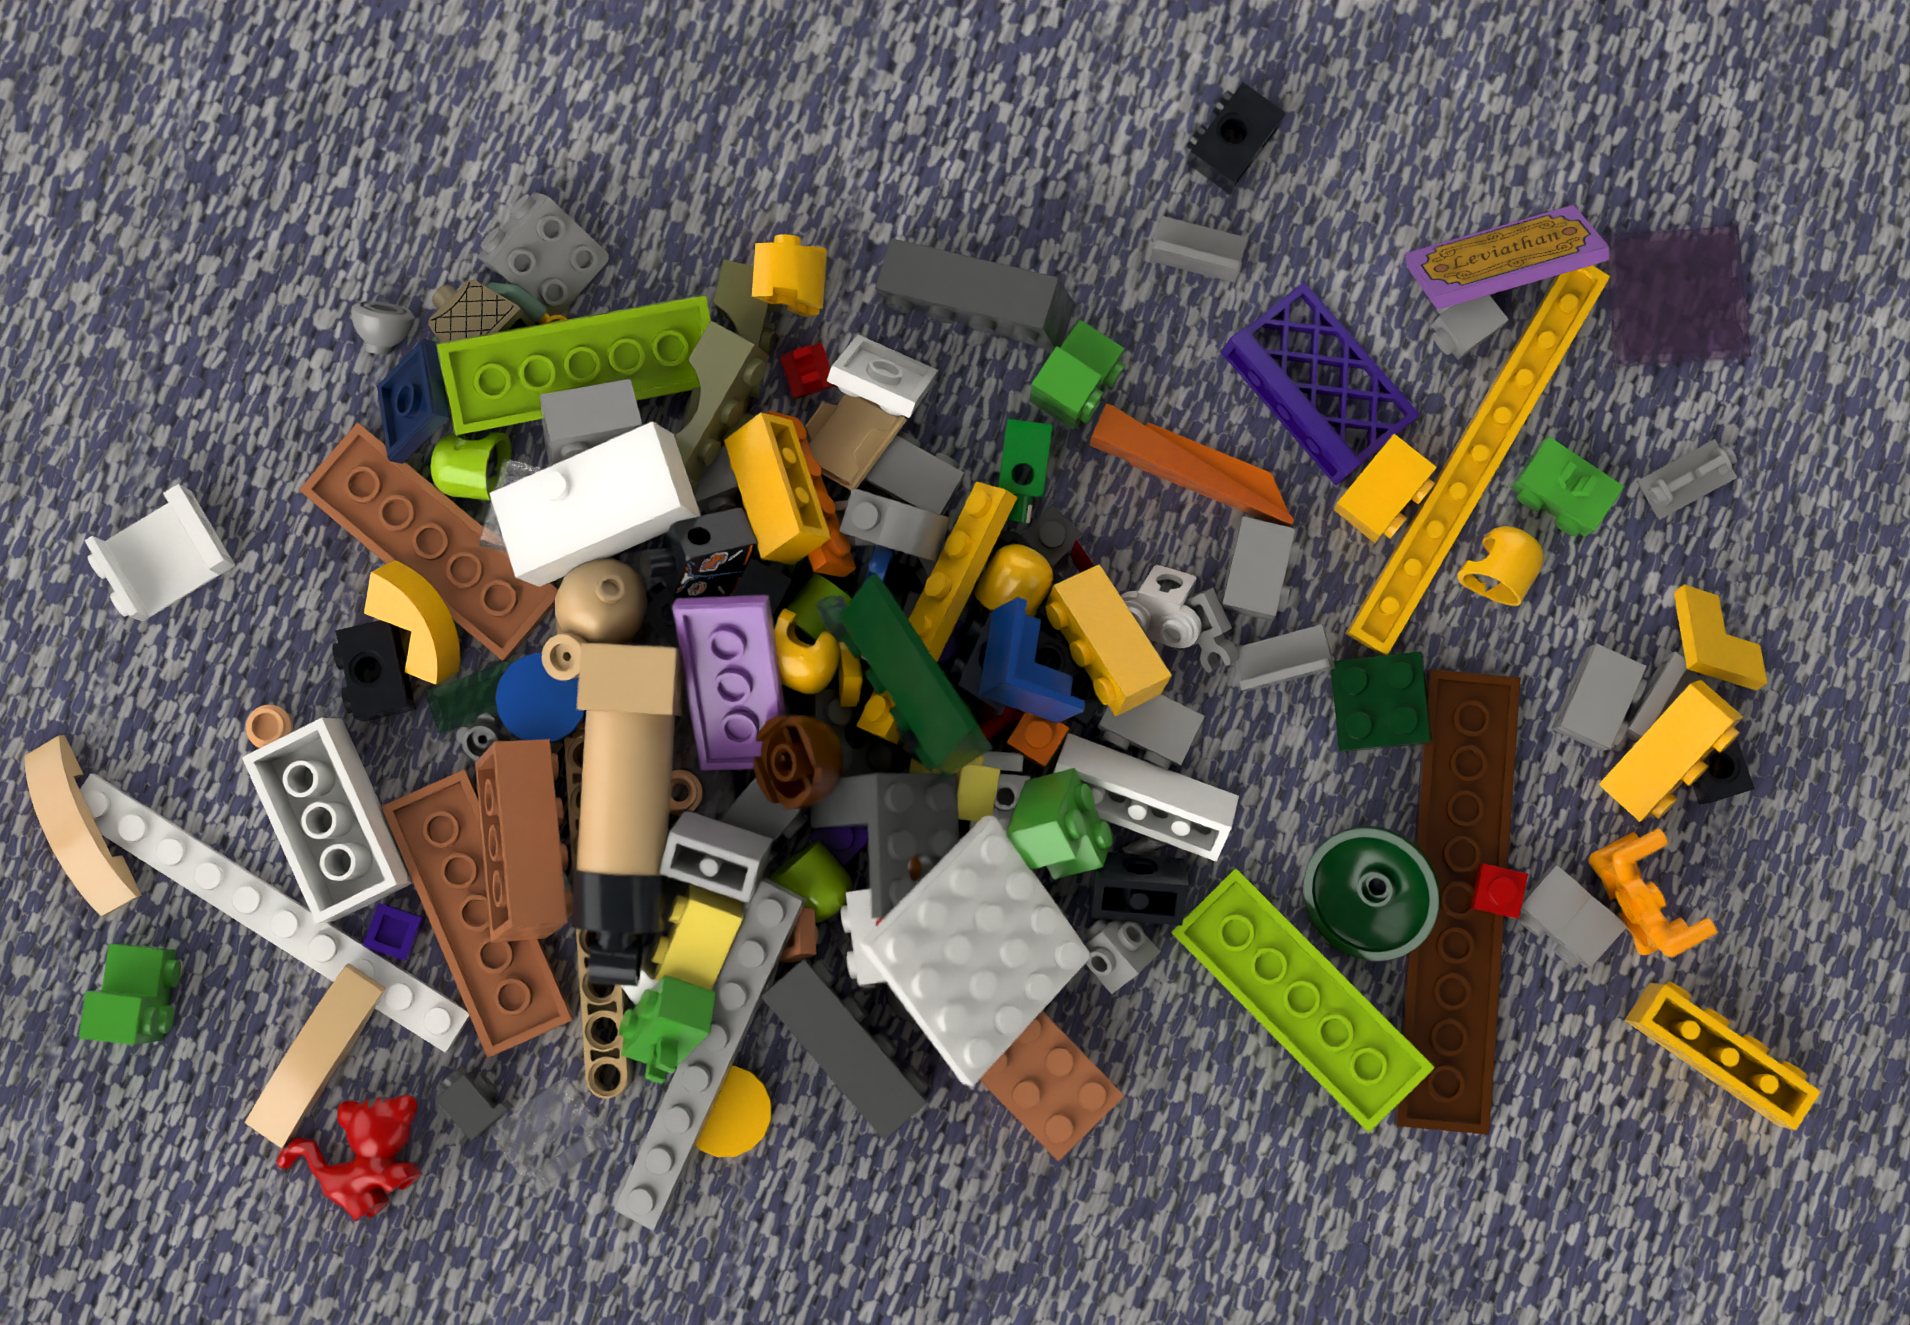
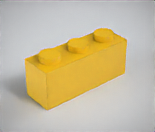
M761 412L724 440L730 458V466L735 474L742 496V504L747 512L753 533L758 542L756 548L760 553L761 559L794 565L831 539L792 420Z
M1100 564L1055 584L1045 604L1047 618L1056 630L1062 632L1069 643L1073 660L1078 666L1085 668L1093 681L1094 691L1098 699L1104 705L1110 707L1115 717L1161 695L1172 675Z
M1702 680L1689 684L1599 785L1639 822L1652 815L1660 819L1678 800L1673 795V792L1683 782L1688 786L1692 785L1705 772L1708 765L1703 760L1715 748L1721 753L1735 740L1740 732L1734 727L1743 716Z

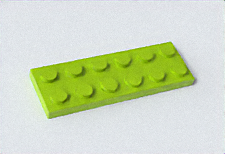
M706 295L436 343L454 433L461 435L542 419L540 395L631 379L637 401L689 391L700 387L698 375L688 359L711 321Z
M1236 868L1183 920L1182 926L1178 925L1171 932L1368 1133L1435 1068Z

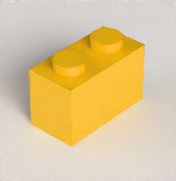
M1393 434L1339 499L1334 511L1375 544L1383 534L1391 539L1407 519L1401 512L1409 502L1413 500L1419 505L1435 486V483L1429 478L1437 467L1397 435Z

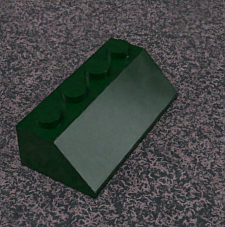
M875 573L870 576L839 616V619L847 629L840 637L855 659L862 654L871 666L869 670L864 672L879 696L888 692L894 701L895 706L889 709V712L903 733L912 729L920 741V744L913 749L926 769L931 771L936 767L946 779L993 747L879 575Z

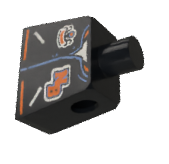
M734 508L677 521L670 526L662 548L642 551L640 558L641 569L646 578L662 576L670 596L675 599L731 597L750 559L753 557L758 542L743 508Z

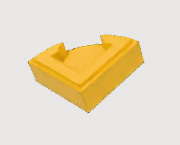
M840 642V661L838 665L840 706H857L863 678L860 656L855 659L846 644Z

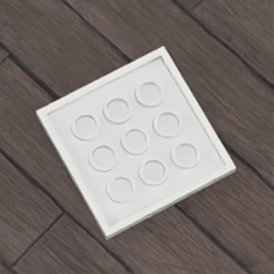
M984 816L859 944L962 1084L974 1086L1090 959V952L1035 873L1032 869H1029L1010 842L998 820L992 816Z

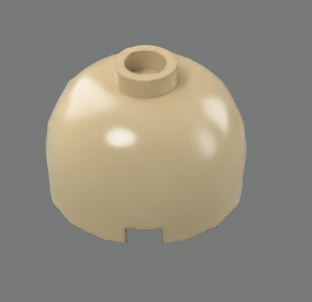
M611 557L589 561L573 568L563 578L555 596V616L564 633L577 634L583 637L587 643L624 645L642 627L648 604L647 589L641 576L622 561Z

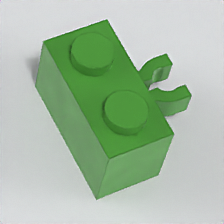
M1549 436L1538 445L1511 485V488L1519 493L1516 498L1521 504L1536 512H1539L1541 508L1556 517L1554 524L1560 530L1574 537H1577L1579 533L1586 537L1594 532L1625 487Z
M664 975L651 990L646 989L639 1003L633 1010L628 1009L623 1015L619 1027V1035L624 1037L621 1056L647 1063L645 1079L662 1084L666 1080V1072L673 1073L677 1066L710 1034L716 992Z

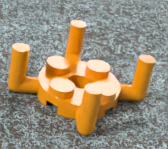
M1659 828L1641 838L1635 832H1631L1593 852L1589 856L1588 862L1602 879L1610 901L1617 898L1623 911L1618 915L1632 934L1637 952L1641 955H1649L1660 949L1664 955L1674 957L1716 935L1718 932L1709 917L1690 927L1687 926L1681 917L1669 923L1660 912V909L1666 907V902L1659 888L1653 882L1645 885L1641 879V872L1636 861L1668 845L1665 834Z

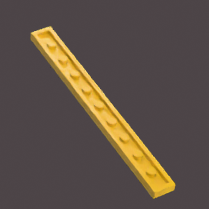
M1591 265L1555 277L1436 478L1435 486L1423 500L1345 634L1381 656L1389 654L1610 278L1608 274Z

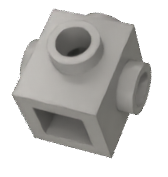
M1100 918L1084 932L1089 939L1084 945L1090 952V959L1085 964L1111 994L1138 975L1160 953V950L1135 921H1109L1108 919Z

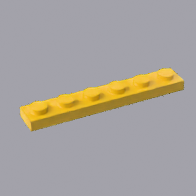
M976 481L950 536L946 540L934 569L908 618L936 663L1017 500L1016 496L1005 489ZM874 689L856 726L872 735L897 744L901 736L896 731L899 726L889 712V709L894 707L895 703L888 692L879 696Z

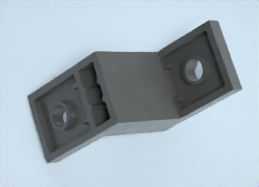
M823 689L815 694H806L807 716L819 719L834 731L839 739L843 753V771L839 784L825 800L810 805L811 828L868 827L872 919L885 918L959 842L956 773L946 779L941 773L897 774L896 745L856 726L874 690L861 689L857 706L841 707L839 689ZM849 723L853 724L859 733L858 743L854 748L849 746L845 740V729ZM914 856L920 860L922 865L921 877L916 882L910 877L908 871L909 862Z

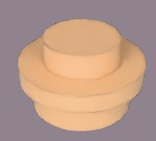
M263 705L256 708L250 714L246 723L247 736L258 748H262L293 731L290 715L283 708L275 705Z

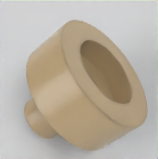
M574 633L559 634L551 637L545 643L542 650V663L547 673L557 680L579 678L581 643H587V641Z

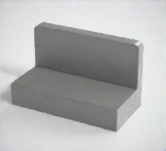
M1161 216L1150 261L1235 283L1241 270V261L1247 237Z
M1323 624L1236 647L1239 653L1238 663L1243 681H1239L1241 691L1249 692L1336 669Z
M1678 652L1665 655L1646 685L1640 700L1634 705L1626 718L1629 725L1625 736L1637 743L1689 684L1702 680L1710 687V683L1688 670L1685 657Z

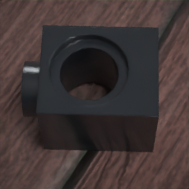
M1737 737L1721 753L1714 748L1703 760V762L1708 764V760L1712 755L1717 756L1722 761L1724 767L1721 777L1719 779L1713 777L1707 768L1692 784L1699 805L1713 803L1755 789Z

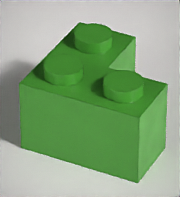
M1079 319L1061 348L1056 346L1032 382L1029 402L1073 430L1080 420L1088 424L1101 405L1100 400L1104 394L1101 388L1104 384L1112 388L1126 366L1120 362L1125 348Z
M1075 768L1026 780L1006 832L1008 839L1029 869L1047 866L1053 879L1104 867L1109 847L1112 846L1113 842L1109 824L1099 817L1094 807L1092 791L1086 783H1082Z
M124 943L109 944L102 990L85 992L79 1038L129 1045L163 1041L164 1033L168 1034L174 1021L173 1006H168L171 987L175 988L181 974V963L179 960H175L176 950Z

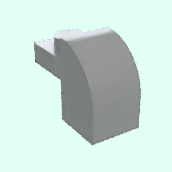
M852 488L839 532L897 551L937 561L951 518Z

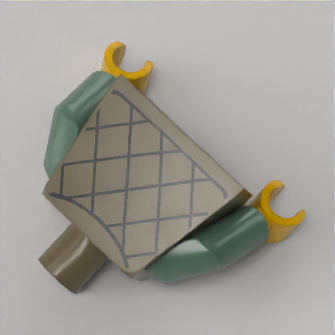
M473 279L468 280L458 291L451 285H443L436 290L432 297V303L438 310L429 318L428 325L435 334L432 341L442 343L534 326L537 322L545 324L567 319L562 315L550 316L545 312L547 307L517 284L491 282L484 286Z

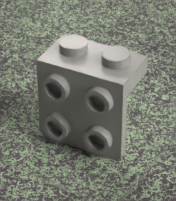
M534 192L531 196L526 194L511 208L510 214L513 217L502 229L499 227L493 229L484 238L480 245L483 250L477 258L490 270L500 274L510 284H517L547 307L545 311L550 316L562 315L606 265L609 255L549 196Z

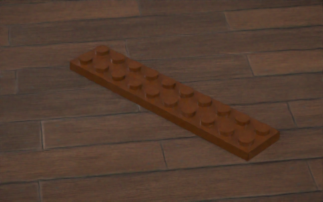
M1433 669L1427 671L1426 689L1432 743L1421 745L1414 844L1427 856L1436 872L1440 885L1441 906L1437 921L1430 934L1417 948L1406 954L1401 1034L1435 1068L1395 1107L1394 1125L1489 1135L1504 916L1471 909L1470 907L1479 864L1484 863L1508 869L1521 677Z

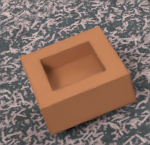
M802 909L779 962L793 963L816 955L818 929L815 925V909Z

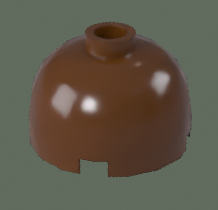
M780 715L766 721L756 738V742L763 741L761 756L754 757V771L757 783L766 799L772 804L781 803L784 806L783 809L789 810L804 808L825 800L839 784L843 771L842 749L839 739L832 728L815 717L804 715Z

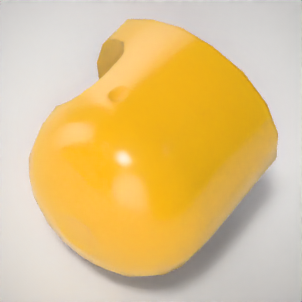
M1510 526L1494 528L1486 534L1482 541L1483 546L1490 554L1481 561L1464 562L1457 573V579L1465 588L1495 602L1518 606L1522 603L1540 573L1544 563V552L1533 536L1519 528ZM1473 574L1485 575L1501 583L1485 592L1486 583L1478 581Z
M1020 544L1003 546L991 559L975 585L973 593L989 610H994L1020 597L1027 600L1025 614L1035 617L1037 609L1052 586L1053 571L1048 561L1034 549Z
M783 609L774 629L781 683L803 694L818 693L830 683L836 673L840 661L839 644L825 630L821 633L814 646L800 641L795 634L798 614Z

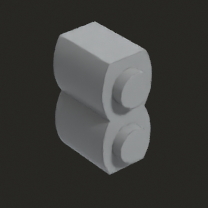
M1557 865L1549 866L1524 895L1521 907L1523 915L1518 919L1535 936L1540 938L1545 933L1558 945L1553 951L1573 968H1576L1578 964L1591 968L1627 927L1613 912L1591 896L1586 889Z

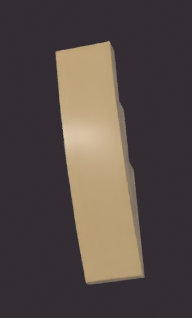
M350 963L345 965L290 1046L244 1123L280 1148L288 1144L310 1106L318 1100L337 1066L345 1060L386 988Z

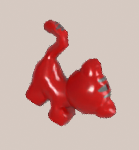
M402 1095L393 1099L389 1097L367 1098L361 1102L346 1100L338 1104L337 1120L338 1124L346 1130V1139L351 1150L356 1154L354 1160L329 1166L316 1140L297 1137L282 1148L276 1159L277 1166L281 1169H290L300 1155L306 1157L311 1173L319 1180L323 1194L327 1198L341 1206L355 1222L364 1215L372 1218L390 1203L382 1188L388 1194L397 1187L400 1190H405L422 1175L416 1163L410 1161L396 1163L394 1159L397 1153L410 1142L411 1124L415 1120L418 1111L416 1099L411 1095Z

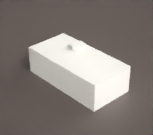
M653 421L489 493L515 577L538 587L566 576L573 568L583 563L608 558L664 534L677 521L701 516L674 434Z
M320 718L242 757L316 924L341 919L413 884L378 797L342 719Z

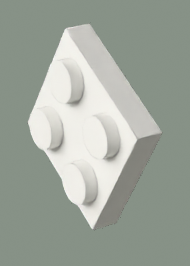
M857 334L832 365L827 382L838 386L839 390L846 395L863 397L879 404L880 408L889 414L904 415L910 418L932 387L938 370Z

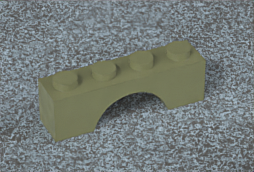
M723 260L713 302L719 314L733 324L739 336L752 342L769 355L774 339V329L768 328L771 313H779L782 304H770L752 297L754 266ZM764 377L758 385L752 387L744 401V409L740 419L733 426L729 427L721 441V447L725 446L724 440L754 418V415L748 414L751 397H760ZM701 387L693 388L683 429L689 424L697 411Z
M712 320L709 322L688 359L700 381L701 395L699 406L689 424L674 435L694 497L698 490L697 481L706 466L711 465L718 457L723 437L729 427L733 426L740 419L744 409V401L752 387L758 385L763 379L767 369L766 363L770 358L767 353L752 342Z

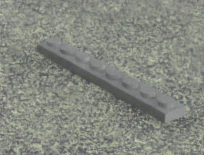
M767 878L761 880L712 989V991L716 992L710 1034L678 1065L614 1207L615 1211L652 1231L656 1230L663 1220L760 1005L761 996L766 991V987L773 976L807 898Z

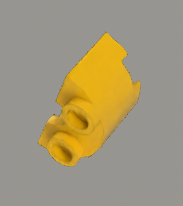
M787 234L774 236V243H755L752 297L770 304L788 305L787 311L803 317L819 315V310L823 309L827 249L818 246H801L800 237Z

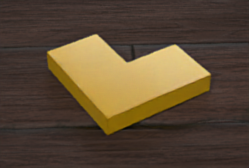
M1685 584L1675 590L1674 598L1687 669L1756 691L1768 684L1761 646L1726 634L1719 595Z

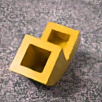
M395 560L372 571L364 614L411 631L404 673L435 685L457 673L460 666V645L456 626L446 604L433 586L416 571Z

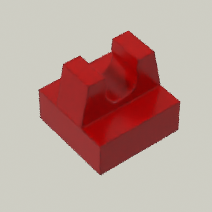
M822 342L811 346L808 345L780 356L794 400L836 387V385L827 382L831 368Z

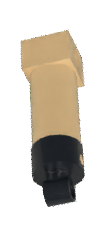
M581 643L577 710H586L577 869L574 870L571 927L591 930L596 933V937L592 939L589 954L588 972L590 984L638 986L642 966V941L638 939V935H641V933L665 931V902L667 898L668 876L659 873L668 840L675 716H682L685 681L680 649Z

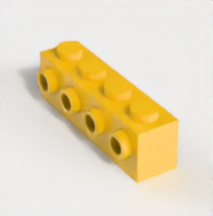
M1670 981L1666 985L1649 983L1624 1021L1775 1125L1797 1130L1821 1093L1820 1090L1806 1082L1808 1075L1787 1061H1783L1780 1064L1767 1055L1770 1049L1747 1034L1743 1038L1728 1028L1731 1022L1721 1014L1707 1007L1703 1011L1691 1003L1692 995L1680 986Z

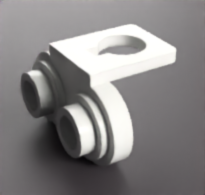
M1155 565L1139 591H1129L1121 595L1124 603L1149 640L1170 647L1186 648L1194 644L1200 635L1202 624L1199 616L1190 607L1183 605L1196 584V576ZM1169 579L1178 582L1181 587L1170 589L1169 593L1160 591L1161 586L1157 582Z

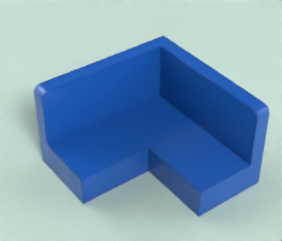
M1017 597L992 611L978 696L1059 723L1083 712L1085 701L1070 696L1073 676L1034 662L1041 620L1026 615L1027 600Z

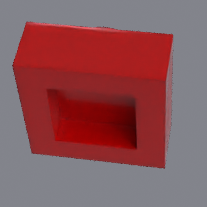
M1479 864L1470 908L1519 919L1528 874L1489 864Z

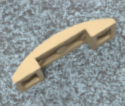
M58 735L24 756L26 779L39 823L59 863L80 894L101 917L142 896L123 855L111 856L75 781V779L84 774L65 735Z

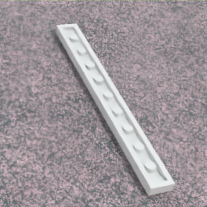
M90 773L80 791L101 835L334 982L344 966L350 963L386 988L375 1009L443 1052H449L470 1019L466 1008L373 949L364 947L363 943L330 922L316 924L308 908L98 775Z

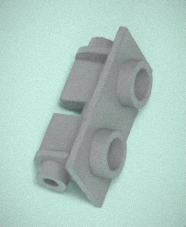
M1714 439L1636 482L1658 520L1736 479L1737 476L1732 469V465L1737 462V458L1730 447L1721 449Z

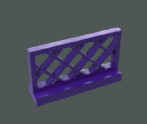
M1305 282L1301 283L1245 329L1242 328L1234 334L1220 352L1335 486L1380 450L1393 434L1398 435L1420 416L1418 411ZM1300 297L1313 310L1312 324L1289 322L1290 305ZM1282 312V314H1281V321H1280V320H1273L1276 316H1278V315ZM1320 319L1326 326H1320ZM1261 328L1281 330L1280 350L1264 349L1253 335ZM1288 331L1311 334L1310 354L1287 351ZM1319 335H1332L1341 342V358L1318 355ZM1349 353L1355 358V360L1349 359ZM1274 359L1279 360V365L1276 363ZM1287 361L1310 363L1309 384L1296 383L1286 374ZM1318 365L1340 367L1339 388L1317 385ZM1348 368L1364 369L1371 377L1370 391L1347 389ZM1378 386L1384 393H1378ZM1316 394L1339 397L1338 418L1321 415L1315 408ZM1347 398L1369 400L1368 421L1346 419ZM1377 401L1393 402L1405 417L1395 425L1378 423ZM1345 428L1368 430L1367 448L1359 455H1356L1345 442ZM1376 431L1385 432L1376 440Z

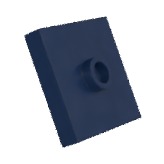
M428 339L420 341L377 385L387 457L391 462L403 464L450 418L436 346L438 342Z

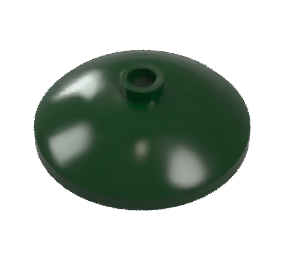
M1358 826L1338 832L1316 850L1305 872L1303 885L1304 900L1314 926L1331 945L1350 956L1370 961L1391 960L1404 956L1417 948L1427 938L1437 921L1441 906V892L1436 872L1423 851L1408 838L1395 831L1376 826ZM1379 878L1383 880L1386 884V890L1380 891L1375 889L1373 879Z

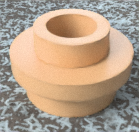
M674 770L671 775L669 813L681 816L685 810L693 812L702 801L703 788L701 782L691 772ZM679 784L685 785L689 792L688 797L681 802H677L672 796L674 787Z

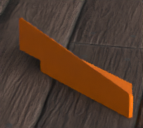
M1106 403L1091 436L1089 446L1130 462L1131 466L1264 521L1286 527L1292 526L1294 519L1288 513L1271 472L1149 422L1145 426L1113 405Z

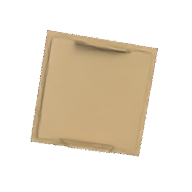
M845 394L837 405L823 402L805 428L810 438L809 446L812 454L821 467V474L852 491V488H858L907 419L901 415L897 416L885 412L880 408L879 404L866 398L852 397Z

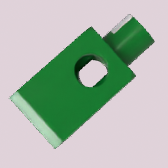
M1007 419L998 488L1005 489L1017 497L1007 518L1009 521L1030 523L1033 497L1043 498L1052 424ZM1021 463L1032 467L1030 483L1026 485H1020L1014 481L1016 465Z

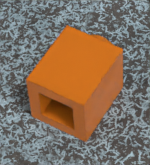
M1025 712L1006 742V747L1016 753H1021V756L1044 770L1068 732L1069 727L1061 722L1056 723Z

